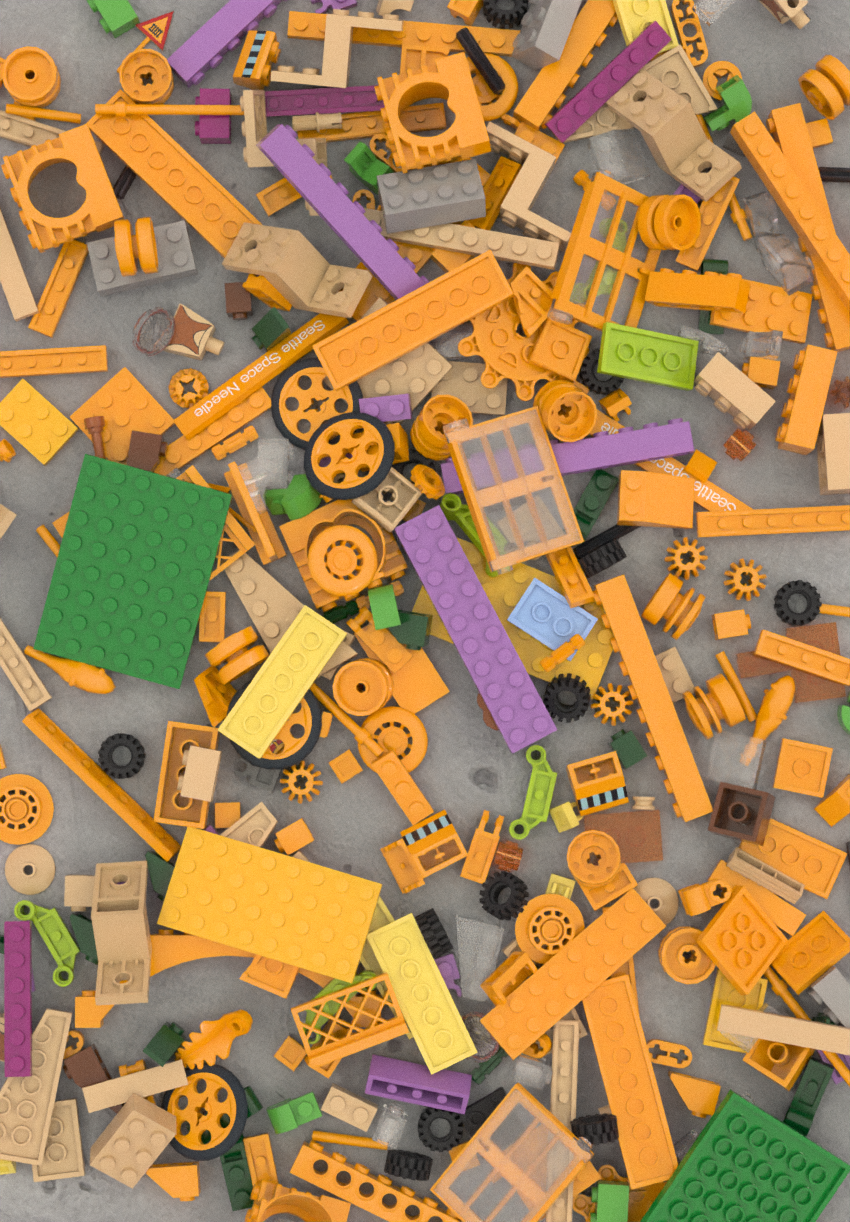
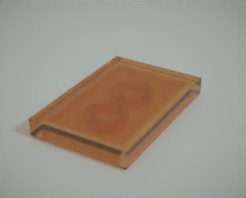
M836 622L785 629L787 638L841 656ZM790 667L791 677L795 683V703L846 697L845 685Z
M659 810L584 816L585 832L591 830L601 831L614 839L619 847L621 863L663 861ZM591 855L590 861L587 863L599 865L598 861L601 857L596 858L595 855Z

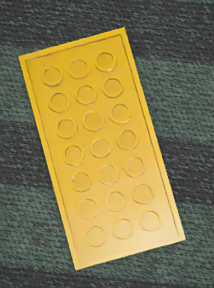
M456 537L527 673L550 683L552 678L556 677L558 679L559 674H564V677H567V674L570 673L573 679L577 675L580 677L579 682L585 680L587 683L586 687L590 688V699L593 700L592 695L597 691L613 651L609 640L613 638L610 628L605 629L600 616L604 614L602 606H597L595 601L579 606L598 620L585 638V645L578 649L571 661L565 659L559 665L556 664L555 668L550 672H545L540 665V661L547 656L550 657V653L553 650L507 621V619L534 578L564 596L556 577L522 563L506 567L498 576L491 577L485 571L486 558L473 543ZM422 585L412 612L433 615L430 635L453 644Z
M187 827L157 924L353 984L383 885L201 829Z

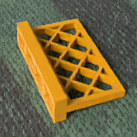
M235 461L229 463L228 466L231 471L224 473L229 487L232 488L231 492L242 517L257 530L256 533H253L248 529L253 542L256 544L255 547L263 565L287 556L247 464L238 467Z
M193 465L176 478L211 488ZM229 511L219 544V552L216 555V558H218L217 569L212 572L210 580L256 545ZM224 531L230 539L223 538ZM223 541L233 542L240 551L232 557L221 556ZM227 559V561L220 566V560Z
M387 972L290 1008L312 1069L409 1033ZM385 981L387 990L383 998L370 993L375 983ZM354 991L364 994L359 1007L346 1002L349 994ZM389 995L391 997L392 1002L387 1000ZM368 996L381 1002L375 1014L363 1009ZM330 1000L340 1003L335 1016L322 1011L325 1003ZM384 1004L395 1008L396 1017L388 1020L379 1017ZM344 1006L357 1011L351 1023L339 1019ZM309 1009L315 1012L316 1015L311 1025L300 1021L298 1013ZM360 1013L373 1018L370 1026L365 1029L355 1026ZM320 1015L333 1020L327 1033L314 1027ZM336 1022L349 1027L344 1037L338 1038L331 1035ZM303 1027L309 1029L307 1034H305ZM312 1031L325 1036L320 1046L310 1048L308 1039Z

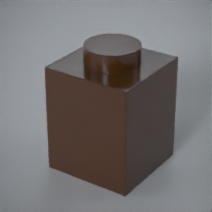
M244 282L224 283L226 313L228 317H233V320L240 321L248 319V316H253L252 294L242 287Z

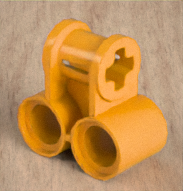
M714 879L702 884L697 883L678 890L686 915L694 916L710 910L715 905L726 902L731 897L732 891L726 881ZM716 885L724 888V891L720 892L721 897L713 895Z

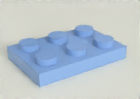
M536 578L533 579L507 621L553 651L566 641L569 642V639L575 634H579L585 640L598 620L579 606L570 609L564 596ZM575 649V653L569 656L567 660L571 661L578 650Z

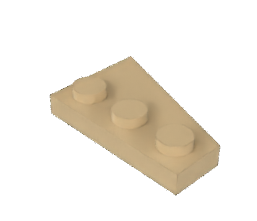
M260 802L220 836L262 848L278 821L264 803Z

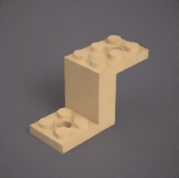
M333 9V13H329L326 16L322 74H319V69L303 68V72L294 71L295 66L280 65L278 70L271 71V81L347 88L349 86L353 27L403 31L404 21L399 20V15L383 14L382 19L374 18V13L358 11V16L349 15V10Z
M643 69L606 102L609 109L641 132L658 167L705 202L742 169L739 161L706 138L690 102ZM641 97H646L642 102L637 101ZM705 168H712L708 173H701Z
M243 90V96L240 97V107L244 111L245 121L242 122V135L246 137V147L243 149L244 161L247 162L248 167L274 166L256 146L267 135L265 90ZM326 138L296 139L301 146L306 144L315 155L312 158L318 165L323 163L328 168ZM305 200L306 210H309L310 216H319Z
M489 122L486 130L490 140L491 151L495 153L502 152L508 155V159L519 164L523 163L520 172L500 206L499 218L502 219L501 222L514 229L516 226L524 231L523 234L528 238H538L540 240L560 243L559 250L565 252L571 233L531 212L535 201L554 168L556 157L498 125Z
M245 222L222 262V265L227 270L264 276L295 309L345 318L352 317L372 278L368 270L330 265L299 230Z
M147 861L96 864L91 911L98 956L95 992L96 1006L148 1003L152 944L146 909ZM118 882H126L120 885L117 884ZM122 980H128L126 983H119Z

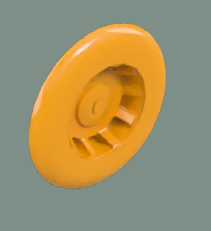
M484 53L505 84L502 94L495 95L470 57H467L466 60L470 74L475 73L476 75L472 78L484 121H492L502 117L512 108L517 99L518 79L515 71L501 57Z
M336 525L323 530L314 539L309 549L308 566L313 579L323 590L337 596H350L361 592L371 583L377 569V553L372 541L364 532L352 526ZM337 541L340 542V546H336ZM349 543L351 544V547L349 548L345 546V544ZM356 549L359 555H355L353 550ZM357 559H360V566L357 565ZM354 570L357 571L355 575L352 574ZM343 576H347L349 580H344Z
M395 706L384 707L371 713L362 723L361 728H366L372 734L371 738L377 739L378 744L385 750L383 754L393 749L397 756L402 755L403 759H401V762L409 773L417 768L424 759L428 747L427 732L422 721L411 711ZM390 722V727H383V724ZM394 722L401 723V726L395 727ZM404 727L408 728V730L410 731L409 734H406L403 731ZM378 728L381 729V733L379 734V736L375 735V732ZM409 737H412V745L408 744ZM358 743V750L362 760L371 770L376 772L371 762L377 759V757L364 744L361 746ZM407 747L411 749L408 755L404 753Z
M13 774L0 779V806H2V812L0 813V840L15 845L35 841L46 832L53 818L54 806L50 792L42 782L29 775ZM15 790V794L10 795V791ZM21 790L26 791L27 794L25 796L21 795ZM4 796H6L5 801L2 802V801H1L2 798H3ZM32 796L35 802L32 803L29 797ZM34 806H37V813H33ZM2 816H3V817L5 818V820H6L5 823H4V822L2 821V819H1ZM31 816L35 818L32 823L28 821ZM24 823L26 828L21 829L20 824ZM9 824H14L15 828L9 827Z
M543 894L531 899L527 906L524 905V911L518 914L515 924V935L522 952H526L531 960L540 964L547 963L585 930L583 916L579 908L571 900L558 894ZM549 911L550 914L544 915V912ZM555 911L560 912L559 916L555 915ZM540 916V920L536 922V918ZM533 925L536 926L535 932H532ZM534 937H538L539 941L535 942ZM543 944L547 945L546 948H542L541 946Z

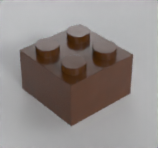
M720 781L708 831L718 836L763 846L776 797L768 792Z

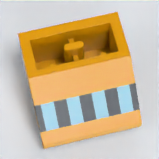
M248 31L233 74L234 84L252 90H263L265 86L269 87L272 64H277L281 49H278L280 43L277 42L275 32Z
M616 751L567 765L566 772L580 817L629 803L624 776Z
M445 809L400 832L422 878L468 856Z

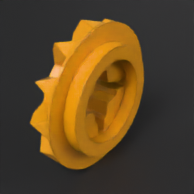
M728 61L712 63L707 67L702 78L709 95L718 101L722 99L716 90L717 76L722 78L729 74L726 81L736 75L742 79L739 69Z
M192 368L179 370V372L172 376L169 384L170 397L177 405L183 408H191L206 397L209 392V385L205 376L200 371ZM195 379L193 388L197 395L188 392L182 397L184 388L180 382L189 384Z
M418 464L410 471L412 475L410 478L415 483L414 486L420 490L421 494L424 493L427 498L437 500L445 494V487L441 477L430 467Z

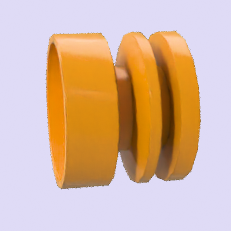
M138 49L129 53L122 61L119 70L120 83L125 94L136 104H164L171 97L174 89V77L167 59L159 52L151 49ZM151 77L153 84L148 83L144 86L143 78L149 79Z
M555 380L548 382L540 388L534 398L533 407L538 406L545 429L561 441L575 442L581 440L595 426L597 409L594 401L590 396L568 381Z
M437 395L429 399L411 426L410 436L412 444L426 458L432 460H446L450 458L451 455L444 434L472 426L473 418L471 411L464 402L451 395Z
M669 573L650 599L640 617L652 625H656L664 618L667 621L663 627V632L667 633L672 625L676 626L671 637L677 640L685 631H688L698 617L706 596L700 593L694 601H691L690 598L695 589L690 588L682 595L679 592L683 586V581Z
M721 673L705 681L708 693L705 694L699 686L693 688L697 699L694 698L689 690L682 693L686 711L692 723L707 740L713 737L710 725L718 734L722 732L721 719L729 727L746 720L737 696Z
M591 830L582 832L573 839L568 847L567 862L569 870L576 881L584 886L597 888L606 886L615 879L620 870L621 856L619 847L611 836L601 831ZM591 855H595L596 858L601 857L598 861V866L594 867L592 863H587L590 861Z

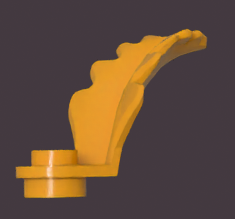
M240 1009L224 1014L219 1020L203 1021L200 1024L201 1033H190L189 1038L192 1042L184 1041L181 1043L184 1048H177L178 1052L175 1053V1061L182 1059L184 1068L188 1065L193 1070L195 1064L198 1069H202L204 1060L209 1066L215 1065L216 1055L223 1060L228 1058L233 1040L237 1036L247 1034L251 1030V1025L253 1024L251 1015L245 1010Z

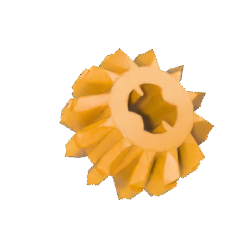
M684 537L682 545L678 540L673 541L676 550L672 547L667 548L666 551L673 556L665 557L664 561L673 562L667 570L672 571L676 568L677 571L674 576L677 578L684 572V580H689L690 572L695 578L699 576L696 568L705 570L706 566L699 561H706L708 556L699 555L700 552L705 550V547L701 546L696 549L695 546L698 540L694 539L691 545H689L688 538ZM689 553L691 555L689 559H692V562L684 565L681 562L683 559H680V555Z
M743 558L739 559V567L733 562L730 564L733 572H724V575L730 577L731 580H726L723 584L724 586L732 585V588L727 591L729 595L737 591L736 600H740L744 593L745 600L750 601L751 593L753 596L759 597L760 593L757 588L765 589L766 587L764 583L759 582V580L766 578V574L758 575L757 573L763 567L759 565L753 569L754 560L752 559L749 560L747 566ZM741 574H743V576L748 575L750 577V579L748 580V583L750 584L749 586H747V584L742 585L740 583L742 577L740 576Z
M608 683V693L600 686L598 690L602 696L592 695V698L599 702L590 704V708L599 707L600 711L594 713L593 716L597 718L603 714L602 724H606L608 717H610L611 726H615L616 716L623 723L626 720L621 713L623 712L627 715L632 713L631 710L625 708V705H633V701L624 700L630 693L626 691L622 695L619 694L623 687L620 684L616 687L615 692H613L612 683ZM609 697H613V701L618 702V707H614V712H611L610 707L605 706V702H609Z
M300 761L299 770L296 764L291 766L294 771L293 773L287 769L283 770V773L289 776V779H280V783H288L289 786L283 788L282 793L291 790L292 793L288 798L290 801L298 794V803L301 804L305 794L310 802L313 800L309 793L310 791L316 795L320 794V791L314 788V785H323V781H314V777L320 776L321 772L310 773L315 766L313 763L308 766L307 770H304L305 761ZM298 775H302V778L305 776L308 778V782L305 783V789H301V786L298 788L295 786V782L298 781Z

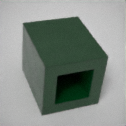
M622 729L611 736L613 741L608 743L613 752L616 751L619 762L624 769L647 757L646 752L632 730L625 732Z

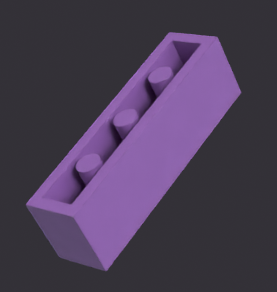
M372 1054L365 1094L465 1114L470 1095L472 1075L445 1069L431 1075L426 1065Z

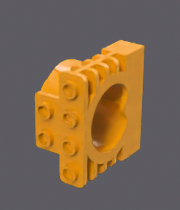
M464 52L436 59V65L426 67V64L421 65V69L414 71L411 68L406 69L407 73L399 75L395 72L392 73V77L382 79V76L377 77L379 85L374 86L377 100H383L384 108H380L385 131L388 136L396 168L401 167L403 174L408 173L407 170L416 167L419 170L423 169L422 167L452 163L460 155L462 159L491 152L490 140ZM427 98L447 100L448 108L455 113L456 118L452 126L440 135L433 137L416 136L408 132L399 120L404 110L419 100Z
M87 124L63 132L56 139H48L43 144L37 146L35 144L27 150H20L14 155L3 157L5 164L1 165L2 171L6 179L11 178L14 186L10 188L11 194L18 207L23 209L19 211V215L27 230H31V234H28L32 248H38L40 253L46 252L45 250L52 247H59L60 244L65 242L74 241L73 239L78 237H85L91 232H101L114 227L115 221L125 220ZM57 163H73L77 167L76 180L86 190L84 204L78 211L67 217L52 218L43 215L35 209L29 198L28 191L32 181L39 172L48 166Z
M338 499L312 511L302 518L279 526L316 609L322 608L323 612L336 607V602L343 598L347 602L360 596L359 593L350 596L330 594L323 590L313 579L308 566L309 549L314 539L323 530L336 525H357L369 533L376 547L377 569L371 583L366 587L368 589L381 587L383 585L382 581L389 577L392 581L406 575L404 571L408 569L393 533L388 532L352 503L353 499Z
M262 1179L258 1185L254 1184L250 1199L254 1200L252 1209H248L244 1222H264L267 1218L280 1213L295 1215L304 1222H347L351 1203L324 1195L318 1197L311 1195L310 1192L304 1193L297 1191L296 1188L283 1187L282 1184L269 1183L268 1180Z

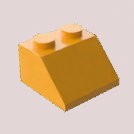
M756 1038L743 1061L789 1092L816 1049Z

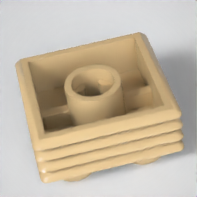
M391 467L388 475L377 488L364 496L353 499L352 503L388 532H392L421 496V493L413 483ZM387 492H390L392 494L390 499L393 502H384L382 500L383 495L381 493L386 494Z

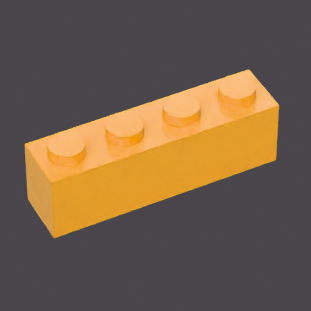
M661 268L660 272L650 271L645 301L656 307L745 313L750 283L743 280L742 275L727 273V277L709 271H706L704 275H697V272L691 270H682V273H675L674 270Z

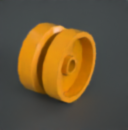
M29 46L16 49L7 57L3 64L2 79L10 96L18 104L43 108L51 104L58 96L61 89V77L58 68L49 54L42 49Z
M825 55L816 63V70H807L799 77L798 81L803 94L811 105L827 119L834 120L844 111V105L850 106V71L837 58L832 55Z
M685 194L650 196L640 208L638 231L642 241L648 248L653 250H685L690 248L699 236L701 214L696 202Z
M151 217L137 219L135 223L136 235H134L132 224L128 219L115 221V251L122 277L136 275L138 271L137 259H139L141 269L145 274L158 273V254Z
M252 626L230 635L205 654L211 666H219L228 662L217 673L224 686L251 671L270 656L264 645H257L249 650L247 649L258 639Z
M360 658L341 667L335 675L332 687L334 698L339 707L349 714L365 716L379 710L388 703L392 697L394 682L388 667L382 662L372 658ZM360 683H363L365 685V691H363V685Z
M680 926L668 931L662 938L658 948L659 962L663 970L675 981L684 984H696L707 979L715 968L714 962L696 942L703 932L697 928ZM690 951V958L685 959V957L682 956L683 952Z

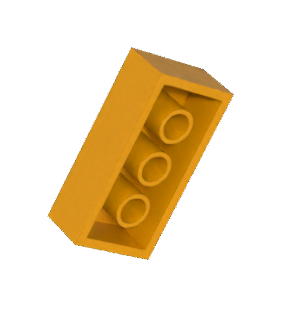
M807 345L795 355L792 369H796L793 378H790L787 386V393H790V397L787 403L784 402L781 412L784 422L781 427H778L775 441L779 442L778 449L802 455H808L814 450L837 351Z
M168 721L153 822L201 829L206 828L210 802L180 796L181 790H177L180 775L185 774L186 765H182L184 751L189 750L190 745L218 750L220 737L218 728Z

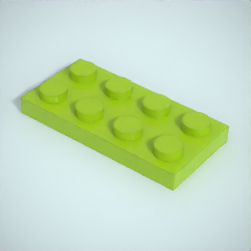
M606 322L603 323L597 373L690 391L693 390L699 341Z

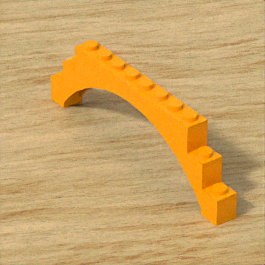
M158 929V934H150L152 944L150 977L164 969L196 959L217 956L255 958L257 954L185 932L184 934H174V929ZM300 968L298 973L310 978L322 988L333 979L332 977ZM122 980L119 983L123 984L128 982V980ZM82 990V995L75 997V1028H101L104 1025V1017L114 1005L96 1006V990ZM372 990L370 992L376 996L381 997V994H376V990ZM355 994L348 1003L359 1007L364 994ZM368 996L363 1009L375 1014L381 1002ZM344 1006V1008L354 1018L357 1011L347 1006ZM360 1013L355 1026L367 1028L370 1026L373 1018Z

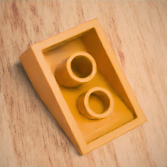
M621 470L618 487L617 525L692 529L694 479L646 471Z

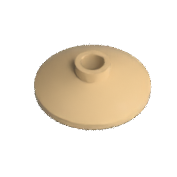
M27 844L20 846L6 860V879L14 890L22 894L34 895L44 891L50 886L55 876L56 868L53 857L45 848L38 845ZM27 865L33 868L31 875L26 874L24 871Z
M646 878L638 882V886L634 890L650 908V901L657 899L659 901L658 907L651 909L665 925L670 923L675 917L679 906L678 895L673 886L660 878Z

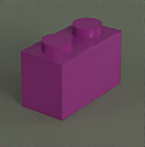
M200 88V96L195 97V105H231L230 89ZM200 115L199 121H195V136H199L201 144H231V115Z

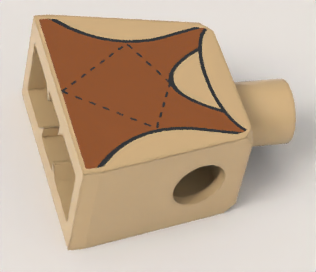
M758 0L781 24L791 19L800 30L811 20L802 10L808 3V0Z
M179 304L173 317V335L163 351L196 360H202L206 351L219 356L225 342L213 337L216 330L215 326L183 304Z

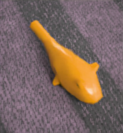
M30 645L25 648V655L45 663L61 679L69 683L70 686L97 694H108L116 688L112 678L105 673L103 668L68 658L49 655L43 651L33 649L34 647Z
M789 675L779 678L775 683L771 684L770 689L764 690L765 696L756 717L751 741L740 760L742 764L749 766L759 746L779 727L783 720L787 719L786 714L793 702L795 693L794 679Z

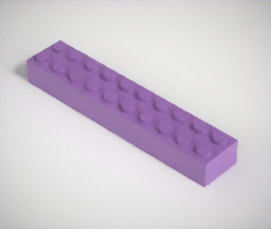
M438 505L397 526L394 531L511 754L555 732L557 728L440 506Z

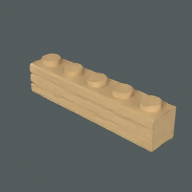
M736 847L729 855L726 866L740 873L745 878H749L793 904L802 896L804 884L792 879L740 848Z

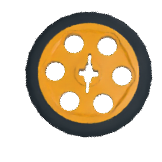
M318 357L305 358L293 363L280 375L272 391L271 412L277 429L287 441L302 450H306L311 436L325 420L343 414L335 408V402L339 398L345 399L348 403V409L344 413H360L359 399H363L358 381L338 391L334 389L331 391L326 390L323 381L328 376ZM304 375L310 377L312 381L311 387L307 390L299 386V379ZM290 397H295L299 401V407L295 411H290L286 406V401ZM329 397V400L323 402L320 406L321 411L310 409L305 412L306 409L314 404V398L318 401ZM301 419H307L310 422L311 428L309 432L302 433L299 431L298 423ZM340 435L331 436L329 444H337L340 441Z
M350 412L330 418L313 433L307 443L304 453V470L308 481L320 494L331 499H356L370 493L383 482L392 467L395 456V444L392 434L382 421L366 413ZM356 429H364L362 437L358 439L352 437ZM340 435V441L337 444H329L331 436ZM371 445H379V450L376 454H367V450ZM348 452L353 456L351 459L345 456ZM331 457V462L328 466H319L322 458ZM362 467H369L370 471L367 476L358 477V471ZM345 473L346 477L343 482L339 484L334 483V477L337 474Z
M252 680L246 682L235 693L229 703L227 716ZM308 690L301 700V710L298 713H292L289 721L285 723L274 739H279L284 743L285 746L282 753H272L269 746L259 760L230 740L235 751L247 762L264 769H284L304 760L314 749L322 729L321 710L312 691ZM295 724H301L305 729L303 737L299 739L293 738L290 734V729Z
M203 1063L202 1069H198L197 1065H195L193 1070L189 1067L185 1069L188 1085L167 1090L161 1105L162 1109L176 1116V1135L169 1144L177 1153L195 1161H209L228 1152L239 1140L245 1129L248 1117L247 1098L239 1079L230 1070L221 1065L209 1066L207 1063ZM204 1079L207 1088L200 1094L197 1091V1083ZM222 1088H225L228 1092L227 1099L224 1102H220L217 1096ZM182 1096H186L188 1099V1105L184 1110H181L178 1106V1101ZM201 1108H205L208 1111L206 1116L200 1112ZM224 1114H228L230 1117V1124L226 1128H222L220 1125V1118ZM185 1121H188L190 1124V1132L187 1135H183L180 1129ZM208 1130L211 1133V1141L205 1145L201 1140V1136L204 1131Z

